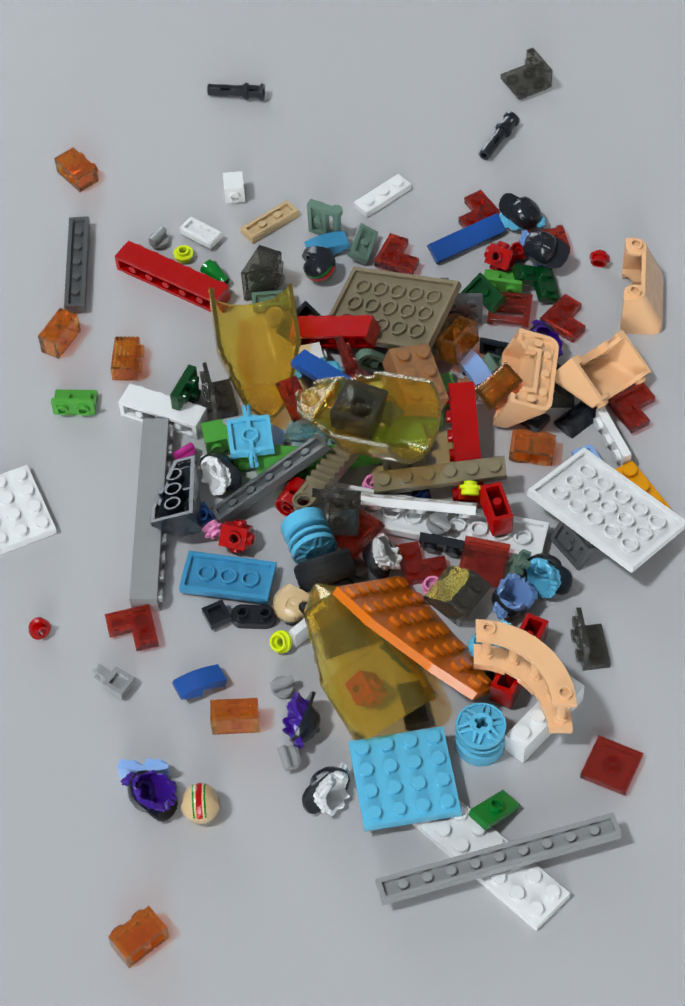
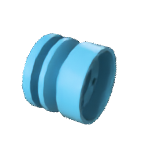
M305 507L289 514L280 526L292 559L297 565L333 552L337 548V541L333 536L332 530L329 528L324 512L320 508Z
M484 702L466 706L456 719L455 743L456 751L460 758L468 764L479 767L491 765L502 757L505 750L506 719L503 713L494 705Z

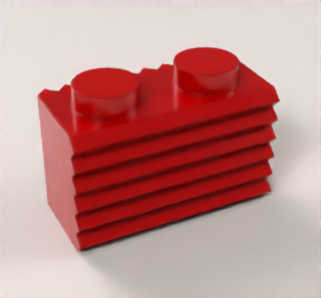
M495 482L482 485L480 487L479 501L492 536L511 533L513 531L514 514H512L502 483Z

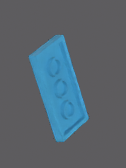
M189 551L179 585V592L268 604L277 570V562Z

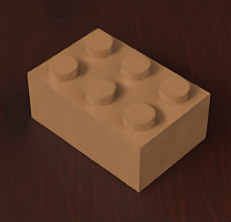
M429 344L388 349L382 364L397 405L405 410L404 417L441 412L449 397Z

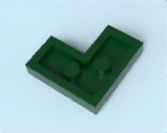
M514 264L512 268L514 279L522 281L523 285L534 286L538 302L552 304L559 302L560 296L552 268Z
M481 272L461 292L483 293V305L492 314L507 300Z
M188 364L170 394L172 409L178 411L187 402L193 404L198 402L201 396L196 366Z

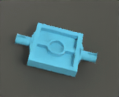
M247 404V411L245 405L242 406L243 416L226 420L231 459L249 457V466L254 468V461L255 468L259 466L257 456L275 454L269 414L252 415L251 406Z

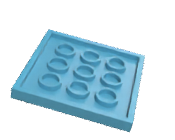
M443 726L348 741L364 832L461 816L462 811Z

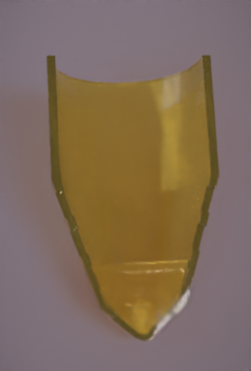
M292 283L288 284L281 294L270 300L247 305H230L219 302L215 299L214 288H209L208 294L217 356L240 400L245 405L246 411L248 404L251 406V414L258 416L269 414L270 422H272L290 402L295 369L291 367V361L298 355L301 345Z
M378 371L374 372L371 376L356 374L355 378L345 379L344 376L318 379L313 382V387L303 392L298 390L295 393L297 400L296 409L300 417L350 453L412 464L421 460L431 450L439 433L442 417L441 399L434 382L430 379Z
M317 583L310 590L303 614L309 639L313 647L320 685L353 740H368L399 719L439 697L418 663L367 627L332 594L338 586Z

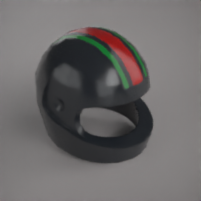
M320 246L308 247L303 251L302 258L305 261L303 265L305 275L316 283L329 281L336 272V260L333 252L328 248Z

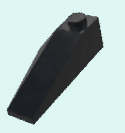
M192 455L174 460L166 476L167 483L164 489H160L158 493L160 497L157 503H153L151 507V526L179 537L202 532V510L196 456Z

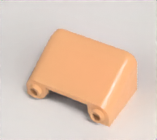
M638 238L625 239L622 279L629 278L632 285L627 286L624 290L620 331L623 330L625 333L654 335L662 329L664 275L646 243Z
M519 328L502 352L501 365L503 369L508 373L516 375L514 393L511 392L509 394L508 402L494 414V426L509 428L545 414L551 408L559 345L554 338Z
M621 330L609 341H604L595 349L580 357L576 355L556 370L555 383L589 407L600 409L608 404V399L632 385L638 387L647 380L645 376L652 371L625 332Z

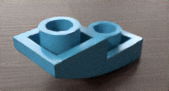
M345 231L322 234L304 242L306 248L312 246L325 247L330 249L334 255L350 247Z

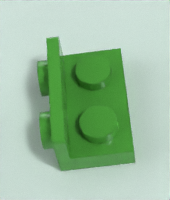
M485 269L484 276L504 296L522 298L523 282L515 280L513 272Z
M55 389V396L51 399L53 414L96 415L98 391Z

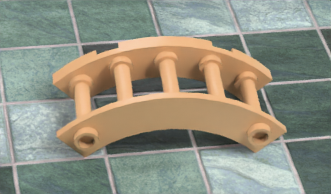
M476 619V642L482 644H474L473 646L474 669L493 671L502 675L508 674L517 679L520 685L538 699L545 716L548 733H572L573 725L569 707L577 708L576 693L569 673L557 655L538 638L520 628L498 621Z

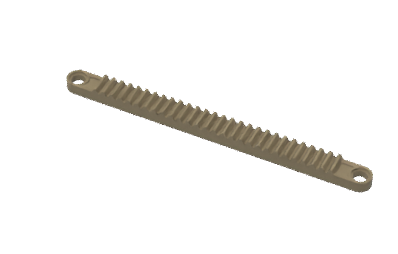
M458 313L448 314L431 349L435 363L440 360L464 331V317ZM451 322L459 323L456 326L449 325ZM388 380L387 386H383L382 392L379 391L378 394L397 405ZM365 412L363 414L360 413L359 419H355L354 425L351 424L349 430L345 431V435L340 437V441H336L335 447H331L330 453H326L325 459H321V464L316 465V470L311 471V476L306 477V482L292 498L294 511L305 507H317L385 424ZM302 500L309 501V504L301 506L298 503Z

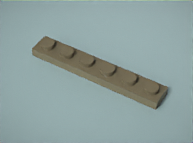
M504 456L372 472L374 494L383 495L463 485L464 481L482 483L507 479Z

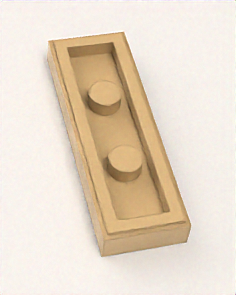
M286 200L241 227L240 231L243 236L254 244L300 216V213L295 206Z

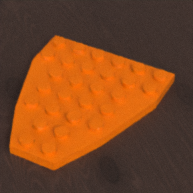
M394 576L338 586L332 593L367 627L469 699L474 700L490 694L491 679L483 670L474 669L473 657H471V653L466 649L465 644L454 635L431 606L425 602V597L421 593L413 591L408 586V581L403 577Z

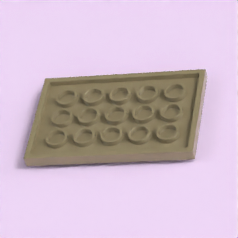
M353 267L329 315H373L381 327L375 344L378 347L392 349L428 343L430 349H432L462 285L459 281Z

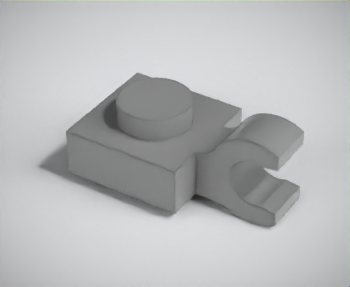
M98 664L93 670L96 673L94 678L103 682V688L121 699L135 683L134 676L118 667L110 671L103 665Z

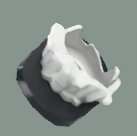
M219 452L200 456L201 482L208 484L212 495H223L225 490L233 493L241 488V473L229 456Z
M379 530L372 531V535L366 539L362 548L363 560L371 573L377 579L388 578L390 569H401L399 563L402 560V556L398 554L399 547L392 548L391 542L385 533Z
M342 762L339 767H324L312 776L309 786L302 795V804L307 813L316 814L322 811V813L327 812L333 816L337 809L344 808V800L350 797L346 792L350 782L348 765Z

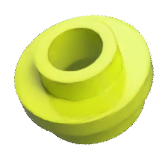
M187 245L178 246L173 251L174 258L181 264L189 263L194 255L193 249Z
M464 481L463 485H459L461 495H479L481 486L477 485V481Z
M279 630L270 637V647L275 652L286 653L290 650L292 639L288 632Z

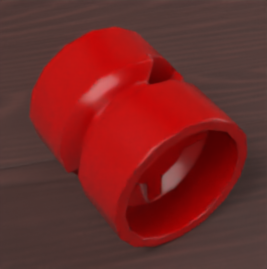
M291 477L274 502L276 509L282 515L287 517L294 512L292 498L306 482L304 479ZM302 500L298 504L301 506H305V504H307L308 501Z

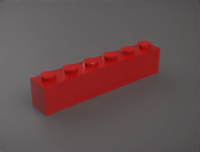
M128 240L115 255L117 270L216 315L230 300L229 285L223 281H218L207 274H202L189 266L182 265L140 244Z
M474 382L448 383L447 395L449 398L445 405L449 404V411H446V424L450 423L451 430H447L448 443H452V449H449V461L458 462L481 459ZM477 483V485L482 486L484 483ZM459 485L456 488H452L453 501L477 503V508H482L479 501L480 490L479 495L469 496L461 495Z

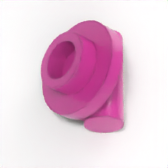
M190 442L173 452V456L177 460L196 455L198 452L195 450L194 444Z

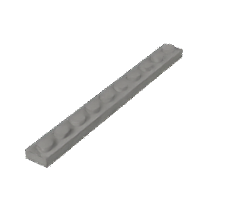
M613 812L377 878L375 883L384 906L621 839L622 832Z

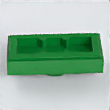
M501 790L470 809L468 815L486 831L517 812L520 804L504 790Z

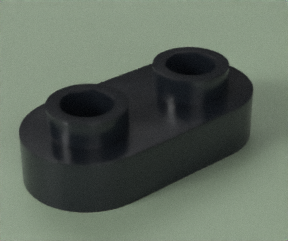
M240 604L231 611L232 624L237 628L269 629L277 621L273 607L269 605Z

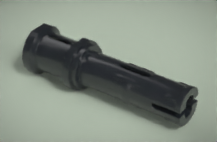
M208 84L207 94L237 96L245 100L260 98V100L264 101L265 84Z
M506 112L504 119L496 125V131L479 152V156L483 160H488L503 139L509 137L512 129L518 126L520 119L515 113Z

